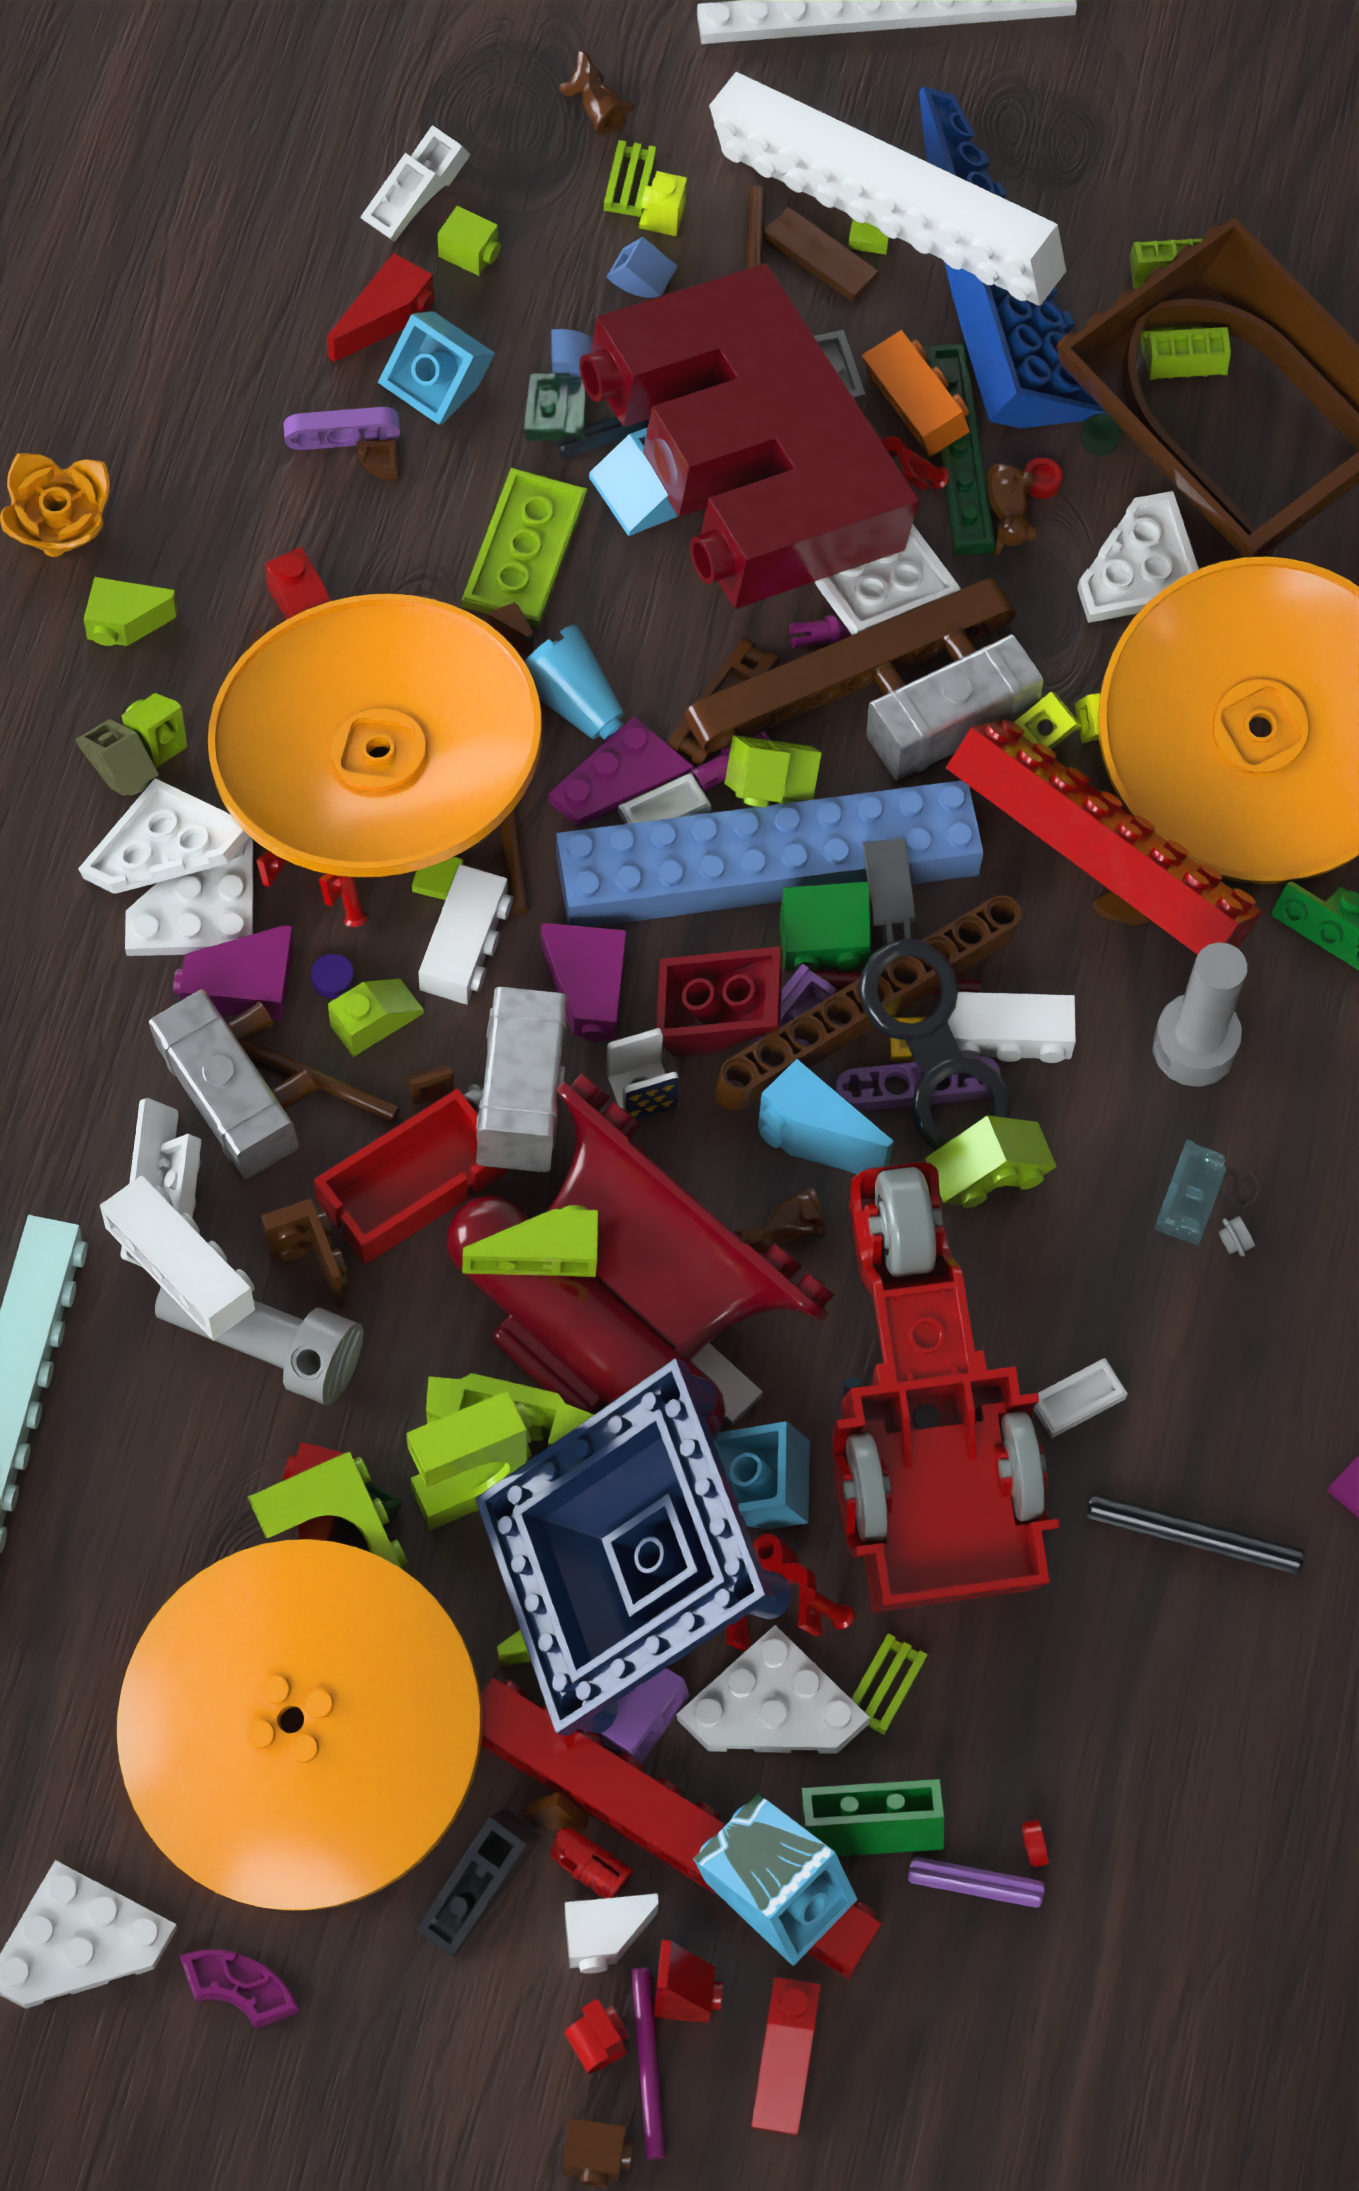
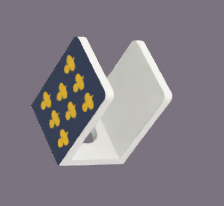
M660 1028L616 1040L607 1045L606 1074L616 1102L635 1119L677 1108L679 1077L677 1072L665 1074L661 1063L663 1034ZM644 1079V1081L632 1084L636 1080Z

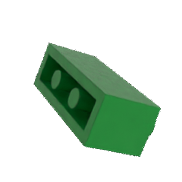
M940 1779L802 1788L803 1828L832 1849L837 1856L944 1849V1811Z

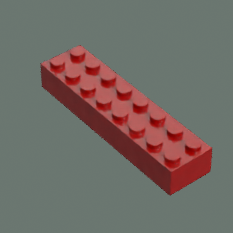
M999 719L970 728L946 766L947 770L1197 955L1207 945L1217 942L1228 943L1238 949L1263 914L1260 909L1254 906L1256 901L1249 894L1237 888L1232 890L1221 881L1222 876L1215 869L1205 864L1198 865L1187 857L1189 852L1185 847L1176 841L1164 840L1154 832L1155 826L1147 819L1138 815L1133 817L1121 808L1123 804L1117 797L1106 791H1101L1100 793L1088 784L1090 779L1083 772L1073 767L1066 768L1055 760L1057 755L1053 750L1043 744H1034L1023 736L1024 730L1016 723L1007 719H1003V721Z

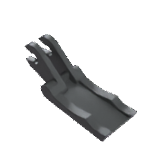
M896 837L889 840L862 841L872 925H883V946L893 942L892 924L901 923V940L911 939L910 922L915 921V910L905 838Z

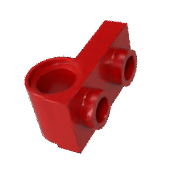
M598 1998L582 2007L581 2009L585 2016L573 2023L564 2032L588 2074L595 2073L628 2054L623 2041L630 2037L614 2007L610 2006L604 2010Z

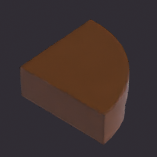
M396 439L356 441L360 462L371 474L381 479L398 481Z
M1112 891L1095 899L1092 907L1107 920L1112 919L1122 923H1129V926L1150 922L1149 918Z
M561 1792L526 1803L523 1817L528 1821L555 1831L566 1826L572 1827L573 1830L583 1831L586 1830L589 1815Z

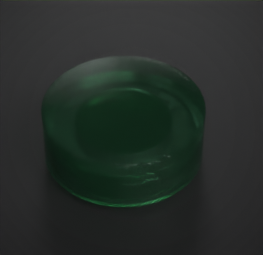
M1102 414L1093 415L1086 419L1082 425L1080 434L1081 444L1091 454L1099 456L1108 455L1114 452L1119 445L1121 428L1110 416Z

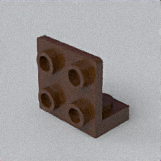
M312 1198L261 1215L266 1249L271 1262L281 1259L285 1262L293 1261L305 1255L307 1250L313 1249L335 1308L343 1306V1291L349 1289L345 1276L347 1269L339 1248L334 1250L330 1237L332 1230L325 1211L317 1212Z

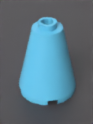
M573 624L559 631L564 637L562 640L552 642L548 639L524 662L534 680L540 701L594 740L601 736L604 740H607L623 726L620 719L624 712L582 631L577 625Z

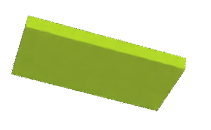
M511 468L462 597V607L489 614L494 610L515 602L519 605L528 624L539 628L585 504L587 488Z

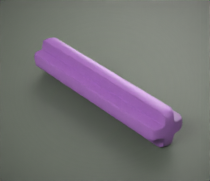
M917 1856L912 1858L908 1873V1881L913 1884L1035 1908L1040 1907L1044 1897L1045 1886L1039 1880Z

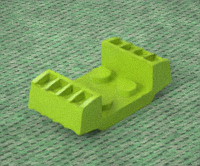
M1202 239L1134 242L1129 254L1132 287L1136 290L1144 284L1147 276L1159 266L1166 268L1174 262V258L1180 250L1189 244L1194 247ZM1166 326L1145 331L1140 338L1149 380L1158 378L1173 379L1174 377L1190 378V376L1206 377L1208 375L1222 376L1228 373L1231 355L1228 327Z
M471 1373L462 1379L431 1376L428 1378L427 1424L507 1390L514 1404L521 1401L528 1413L531 1427L527 1429L531 1440L541 1441L543 1438H548V1447L594 1416V1414L565 1404L559 1393Z

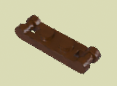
M744 637L697 701L778 667L780 657L771 651L767 653L762 652L756 648L755 642ZM749 662L756 667L752 670L743 664ZM683 719L671 735L667 745L678 754L684 752L691 756V761L701 766L710 761L714 752L706 753L702 750L699 743L690 737L693 733Z

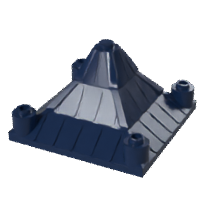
M676 1358L475 1498L556 1734L569 1736L578 1729L593 1733L607 1731L617 1717V1700L633 1691L635 1687L645 1683L663 1671L665 1667L675 1663L693 1651L695 1647L710 1640L722 1632L724 1628L734 1624L747 1614L765 1619H774L781 1616L790 1603L791 1588L787 1579L779 1573L763 1569L760 1564L756 1550L752 1546L751 1537L743 1516L740 1514L732 1487L727 1480L718 1450L714 1446L713 1437L706 1418L715 1407V1388L706 1379L692 1375L687 1363Z

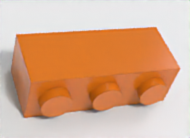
M900 330L861 355L868 376L929 457L970 432L965 418L969 414L966 404L957 393L951 396L946 388L949 385L946 378L937 366L931 369L925 362L928 360L927 354L916 339L910 342L903 331Z

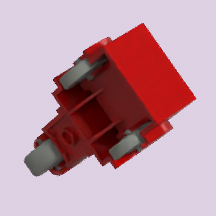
M915 1162L866 1169L855 1175L851 1180L849 1209L860 1280L874 1299L883 1364L875 1366L873 1386L861 1387V1381L854 1377L844 1380V1397L840 1401L843 1419L837 1420L833 1425L832 1449L836 1490L843 1530L852 1558L864 1557L872 1613L1036 1590L1050 1582L1042 1532L1054 1531L1059 1528L1058 1519L1050 1520L1045 1510L1048 1482L1043 1446L1035 1433L1032 1423L1033 1409L1039 1403L1038 1393L1020 1395L1016 1366L991 1369V1363L985 1360L984 1350L975 1351L963 1274L960 1265L951 1255L946 1237L937 1168L931 1163Z

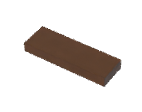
M790 207L764 230V240L852 303L878 279L879 271Z

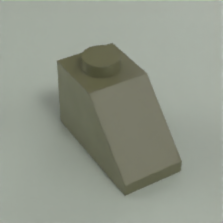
M111 719L106 720L75 739L79 748L110 789L123 796L142 792L149 786V781L159 775L137 732Z

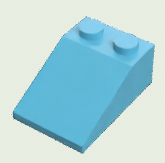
M798 1059L762 1092L758 1129H760L759 1132L762 1138L774 1148L781 1147L791 1156L855 1174L869 1168L889 1166L894 1141Z

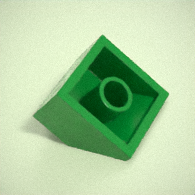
M868 882L783 888L779 930L781 947L783 949L784 970L797 971L801 964L807 966L810 971L826 967L851 970L868 963L870 952Z

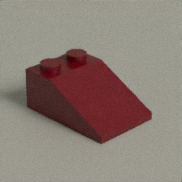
M781 946L660 959L656 1029L660 1028L663 1034L662 1045L673 1056L714 1053L779 1030L783 949Z

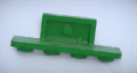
M1289 882L1281 893L1271 915L1359 970V894L1354 891H1348L1340 886L1324 902L1294 882Z

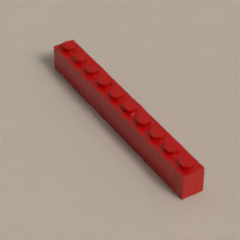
M491 1678L481 1693L483 1708L481 1746L554 1793L561 1792L593 1818L721 1898L705 1882L693 1859L700 1852L704 1843L710 1838L715 1837L726 1826V1824L719 1821L720 1815L718 1812L703 1802L697 1801L694 1805L680 1796L681 1790L669 1780L663 1777H658L657 1780H654L641 1771L643 1769L642 1765L631 1756L622 1752L616 1756L603 1747V1740L593 1732L585 1730L578 1732L576 1730L569 1736L556 1734L546 1704H543L540 1708L526 1699L528 1694L517 1684L509 1680H505L502 1684L495 1678ZM856 1901L807 1951V1954L850 1980L879 1934L882 1923L875 1919L877 1914L870 1907Z

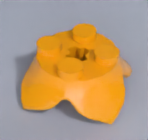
M17 453L8 473L7 487L11 497V505L3 508L0 514L3 531L23 544L43 550L50 557L61 556L64 552L80 547L94 539L103 528L104 519L102 513L110 492L109 474L105 462L85 459L76 461L68 469H62L51 458L41 454Z

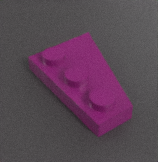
M633 716L548 794V802L575 826L580 827L617 810L619 805L691 773V769L694 767Z

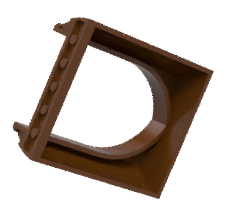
M1235 216L1224 225L1217 223L1205 233L1201 242L1194 247L1191 244L1185 246L1175 256L1174 262L1166 268H1163V266L1155 268L1147 276L1143 285L1136 290L1131 287L1124 291L1113 307L1107 311L1104 309L1097 311L1088 320L1086 327L1078 333L1074 331L1069 332L1056 346L1061 366L1244 558L1271 557L1276 546L1359 483V344ZM1166 326L1228 327L1229 335L1253 346L1275 364L1358 452L1269 521L1257 528L1166 433L1151 413L1143 397L1137 376L1136 353L1140 338L1145 331Z

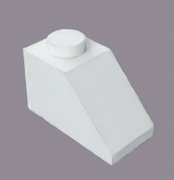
M658 1893L565 1902V1923L570 1968L580 1967L581 1973H599L608 1970V1964H616L657 1915Z

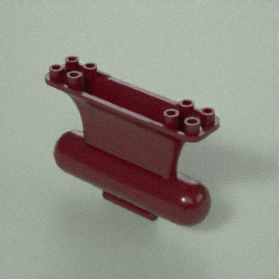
M581 1073L571 1086L563 1081L556 1090L572 1115L575 1127V1148L568 1175L560 1192L546 1212L552 1209H563L570 1205L584 1206L588 1210H598L596 1277L500 1274L464 1275L508 1314L493 1334V1341L496 1346L546 1391L559 1393L565 1404L593 1414L603 1402L607 1405L611 1404L676 1358L687 1363L692 1375L706 1379L715 1388V1407L706 1418L714 1441L723 1426L726 1408L723 1393L716 1383L691 1360L709 1342L732 1325L763 1312L774 1310L797 1311L822 1322L830 1314L824 1307L835 1294L808 1272L798 1283H795L791 1278L800 1270L802 1265L775 1243L764 1255L762 1253L759 1254L648 1157L647 1151L632 1139V1136L642 1126L637 1119L614 1101L604 1112L600 1111L611 1097ZM486 1195L471 1200L456 1212L447 1229V1250L450 1259L457 1269L462 1272L464 1247L527 1221L531 1217L516 1203L503 1196Z

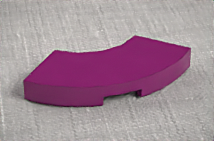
M219 1949L199 1950L180 1955L196 2002L215 1999L232 2003L247 2014L255 2029L300 2013L293 1995L281 1978L270 1968L251 1958L240 1955L237 1952Z

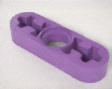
M389 407L298 413L287 417L283 423L285 444L296 450L357 446L356 441L395 440L401 434L399 414L396 410Z

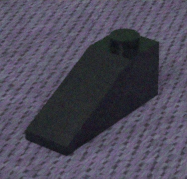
M506 1808L490 1816L416 1930L451 1957H454L518 1874L542 1835Z

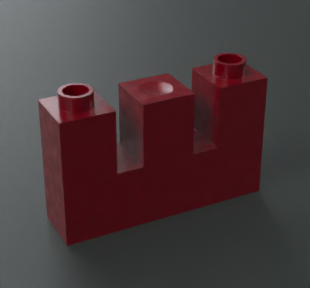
M767 263L597 316L591 352L581 356L579 364L585 390L595 402L607 399L623 427L649 419L643 453L668 494L667 499L678 517L706 508L701 534L693 537L690 543L691 558L695 570L704 583L712 584L719 582L734 609L905 551L919 500Z

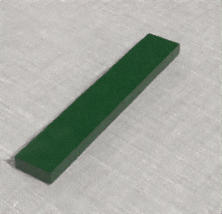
M965 343L926 346L925 350L928 357L926 363L931 369L935 366L940 369L949 385L946 388L951 396L957 393L969 410V414L965 418L970 432L939 451L941 467L947 468L950 474L949 481L944 486L954 556L994 553L995 541Z

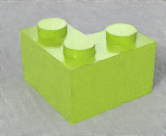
M733 735L724 784L736 792V797L743 798L745 804L752 806L768 807L769 801L784 804L800 802V800H813L822 752L808 745Z
M995 1116L984 1117L925 1158L927 1163H931L938 1170L940 1196L943 1203L963 1205L964 1208L975 1207L983 1203L987 1199L986 1194L997 1187L1015 1186L1020 1187L1022 1190L1033 1188L1043 1182L1045 1174L1057 1167L1038 1122Z

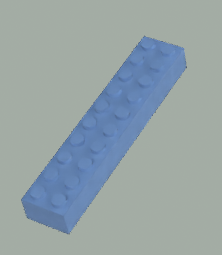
M962 780L769 805L768 807H753L556 833V859L567 925L583 927L782 902L783 888L867 882L862 841H880L904 837L911 885L979 876L983 848L970 787Z

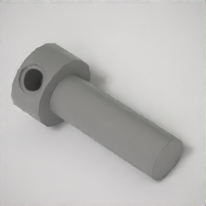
M1217 942L1209 944L1199 952L1185 995L1178 996L1166 1005L1155 1029L1152 1052L1156 1063L1168 1078L1182 1085L1201 1087L1216 1083L1228 1074L1241 1044L1242 1026L1234 1010L1247 975L1248 964L1244 954L1238 948L1228 943Z
M161 1287L155 1304L156 1317L211 1339ZM253 1300L255 1311L214 1340L283 1368V1384L285 1389L324 1405H331L343 1393L354 1373L360 1357L364 1331L360 1323L322 1308H315L303 1320Z

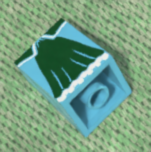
M758 1793L747 1805L741 1806L733 1815L732 1820L715 1837L707 1840L700 1852L693 1858L705 1882L793 1966L858 1900L836 1853Z

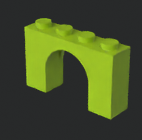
M508 1390L407 1432L408 1449L420 1473L410 1478L411 1491L429 1531L479 1510L475 1498L529 1461L528 1458L532 1457L528 1443L531 1442L527 1429L531 1427L528 1413L521 1401L514 1404Z
M350 1452L341 1454L248 1496L266 1538H270L312 1518L331 1515L345 1519L357 1527L364 1536L370 1553L378 1555L400 1568L408 1564L398 1540L390 1542L383 1525L389 1523V1519L380 1499L377 1498L371 1501L364 1485L370 1482L371 1478L362 1458L353 1459Z

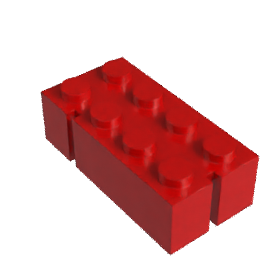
M458 1088L314 1179L317 1202L336 1228L342 1227L343 1237L364 1266L469 1199V1188L477 1194L508 1174V1168L481 1166L476 1163L478 1145L476 1125L478 1114Z

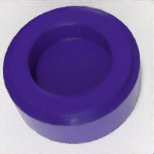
M328 954L320 957L314 963L311 970L312 985L315 991L326 998H338L351 990L354 983L351 963L345 957L337 954Z

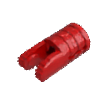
M566 1826L565 1828L558 1829L554 1838L555 1842L550 1849L552 1860H555V1863H559L563 1869L573 1875L574 1879L582 1882L588 1889L593 1890L597 1896H601L604 1899L618 1897L631 1879L634 1870L624 1865V1862L620 1859L613 1857V1854L609 1851L602 1849V1846L598 1843L592 1842L583 1834L578 1833L577 1830H573L572 1827Z

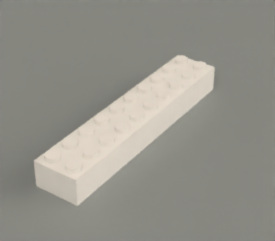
M735 72L709 105L714 120V127L717 130L721 144V150L731 161L736 163L741 161L753 167L764 177L769 178L772 176L784 182L795 192L801 193L803 191L815 197L822 205L828 208L834 206L848 213L852 219L859 223L867 222L879 228L882 233L890 238L898 237L910 243L917 251L923 254L931 253L943 259L954 269L959 270L962 268L976 275L980 281L987 285L995 284L1007 290L1020 301L1028 300L1040 306L1066 273L1058 224L755 80Z

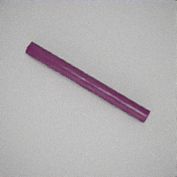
M636 1968L631 1970L646 2156L648 2160H659L666 2156L650 1969Z

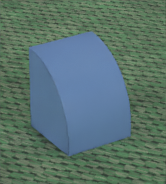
M641 237L622 249L606 278L630 294L645 298H655L662 295L678 266L644 237Z
M551 329L553 385L583 384L579 364L581 356L591 352L593 339L590 336L575 330Z

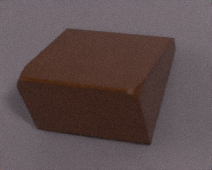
M514 602L488 614V624L503 635L516 651L526 657L533 653V631L518 604Z
M446 1064L405 1075V1081L413 1103H420L454 1091L453 1071Z

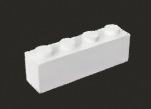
M141 1175L100 1205L105 1228L214 1341L255 1311L252 1291L255 1290L254 1285L243 1270L237 1269L234 1271L228 1265L224 1252L216 1242L211 1240L207 1243L199 1235L200 1230L197 1224L187 1213L184 1212L180 1215L172 1207L173 1202L170 1196L160 1185L153 1187Z

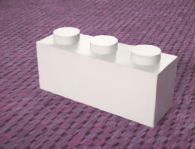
M459 864L418 972L420 991L467 1005L472 992L480 991L486 974V968L482 967L486 954L493 956L500 932L495 931L499 919H507L513 901V896L508 895L507 878Z
M958 992L956 1009L948 1020V1025L962 1056L997 1057L999 1060L1006 1062L1018 1061L1021 1058H1040L1043 1062L1056 1063L1064 1059H1071L1076 1042L1075 995Z

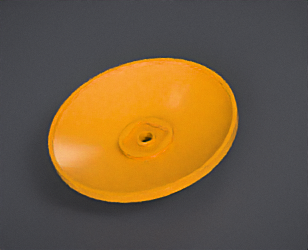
M1247 557L1222 561L1203 567L1175 581L1151 599L1133 618L1114 649L1104 675L1099 698L1098 728L1102 757L1110 782L1126 811L1133 817L1138 815L1151 822L1156 828L1154 832L1164 840H1173L1181 844L1189 852L1187 857L1198 865H1208L1219 872L1222 879L1241 883L1281 884L1306 880L1328 873L1358 857L1359 586L1328 569L1307 562L1288 558ZM1256 717L1267 719L1271 725V733L1266 737L1253 735L1249 729V721Z
M369 594L347 597L305 610L282 622L257 640L233 666L219 689L209 721L208 752L215 784L224 805L238 825L259 845L280 858L313 871L337 876L383 877L424 869L446 861L469 849L496 829L514 810L524 796L534 776L542 746L543 724L539 696L527 665L505 637L488 623L467 611L434 599L402 594ZM377 747H385L390 750L388 754L380 758L368 755L370 751Z
M312 1539L284 1540L239 1551L199 1572L179 1588L150 1622L135 1648L121 1689L117 1715V1744L125 1787L134 1810L145 1830L160 1850L187 1875L218 1894L261 1908L284 1911L319 1910L360 1900L384 1889L417 1866L438 1845L454 1823L465 1803L478 1765L483 1733L482 1700L474 1662L463 1636L440 1602L420 1582L400 1567L378 1555L354 1546ZM289 1708H300L304 1715L302 1728L295 1733H286L281 1727L282 1714Z

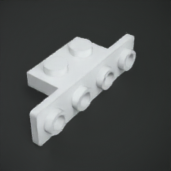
M142 1099L139 1103L130 1183L142 1175L153 1187L160 1185L170 1196L173 1202L172 1207L180 1215L185 1212L192 1218L196 1206L195 1191L197 1174L201 1163L200 1148L202 1139L190 1134L176 1138L178 1111L153 1099ZM122 1246L121 1258L141 1266Z

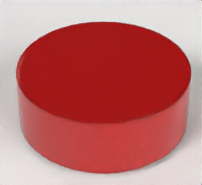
M1039 457L1032 459L1024 467L1023 472L1032 473L1035 476L1034 486L1029 487L1032 497L1046 499L1058 493L1062 484L1063 472L1057 462L1049 458Z
M1039 1819L1022 1822L1021 1830L1030 1866L1035 1868L1048 1865L1049 1860Z

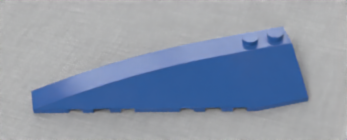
M923 86L919 91L926 161L1001 198H1005L1007 194L1001 182H993L986 169L990 162L985 152L981 151L971 141L975 133L954 94ZM945 262L954 304L989 422L1016 428H1029L1105 419L1108 416L1059 363L1056 346L1066 334L1071 332L1075 322L1069 311H1061L1054 297L1058 293L1056 286L1044 302L1038 306L1028 300L1020 301L1007 290L995 284L987 285L980 281L976 275L962 268L959 270L954 269Z

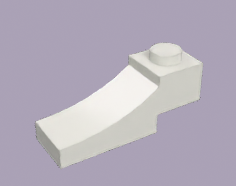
M432 125L411 156L406 153L403 155L361 218L395 242L421 208L445 185L449 187L470 157L469 152L462 145Z

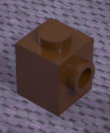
M569 2118L562 2174L580 2177L581 2184L591 2187L605 2188L608 2187L609 2181L618 2182L620 2169L630 2170L633 2141L624 2140L626 2126Z

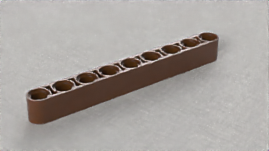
M988 578L705 697L692 704L684 712L683 719L702 750L706 753L714 752L731 745L733 735L750 737L874 684L875 682L872 680L871 674L883 663H894L896 670L900 673L947 653L948 651L942 646V639L949 632L957 628L964 629L971 642L996 632L1008 625L1015 618L1017 611L997 580Z
M997 895L922 941L929 943L944 953L954 967L957 977L1003 949L1012 941L1022 917V909L1013 898L1006 895ZM995 920H1000L1004 924L997 923ZM962 939L969 940L973 944H968L964 942ZM904 956L896 958L885 967L879 977L877 991L880 1004L887 1014L893 1017L940 988L936 973L929 964L919 958ZM861 978L784 1024L779 1030L771 1032L725 1061L714 1090L717 1102L728 1110L738 1111L759 1100L762 1092L796 1059L809 1069L874 1029V1025L863 1011L859 994ZM896 979L906 980L909 984L900 983ZM830 1019L840 1020L844 1025L835 1024ZM797 1039L806 1040L811 1045H803ZM763 1060L774 1061L778 1066H770ZM736 1080L741 1082L744 1087L734 1086L729 1081Z

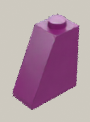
M542 923L541 950L557 993L566 994L568 997L566 1016L573 1036L582 1037L590 1042H603L606 1039L616 1040L626 930Z
M279 926L185 954L183 970H175L173 993L180 995V1001L193 993L204 989L220 1014L233 1016L241 1014L260 1001L271 1019L283 1020L294 950L292 926Z

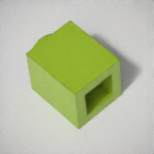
M459 206L455 207L438 232V257L478 276L487 264L495 262L501 249V243L498 242V225Z

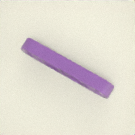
M986 1056L971 1057L980 1059L994 1068L1000 1076L999 1066L993 1059ZM915 1062L852 1068L840 1074L836 1082L835 1092L859 1112L911 1107L914 1089L921 1079V1074ZM958 1074L948 1076L951 1084L947 1089L942 1091L934 1090L931 1104L980 1100L990 1097V1093L984 1085L979 1084L978 1079L968 1074L961 1075V1080H964L963 1086L958 1088ZM899 1077L906 1081L909 1088L904 1094L894 1095L887 1091L884 1085L889 1078ZM873 1080H878V1096H873L874 1088H871ZM850 1083H856L857 1088L861 1090L860 1097H852L851 1091H847Z

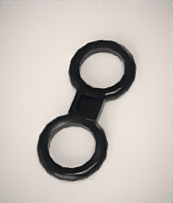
M903 939L887 943L872 954L862 971L859 994L863 1011L874 1027L891 1038L906 1041L921 1074V1079L914 1089L911 1108L915 1127L925 1142L935 1150H938L952 1139L940 1132L933 1122L930 1104L932 1094L937 1085L949 1075L962 1073L972 1075L980 1080L990 1093L992 1102L991 1116L1009 1118L1011 1103L1007 1086L997 1071L980 1059L962 1056L948 1025V1020L956 1009L959 991L954 967L943 952L929 943L913 939ZM904 956L919 958L929 964L936 973L940 985L939 1002L932 1014L921 1022L912 1024L899 1022L888 1015L880 1004L877 991L879 977L885 967L896 958Z

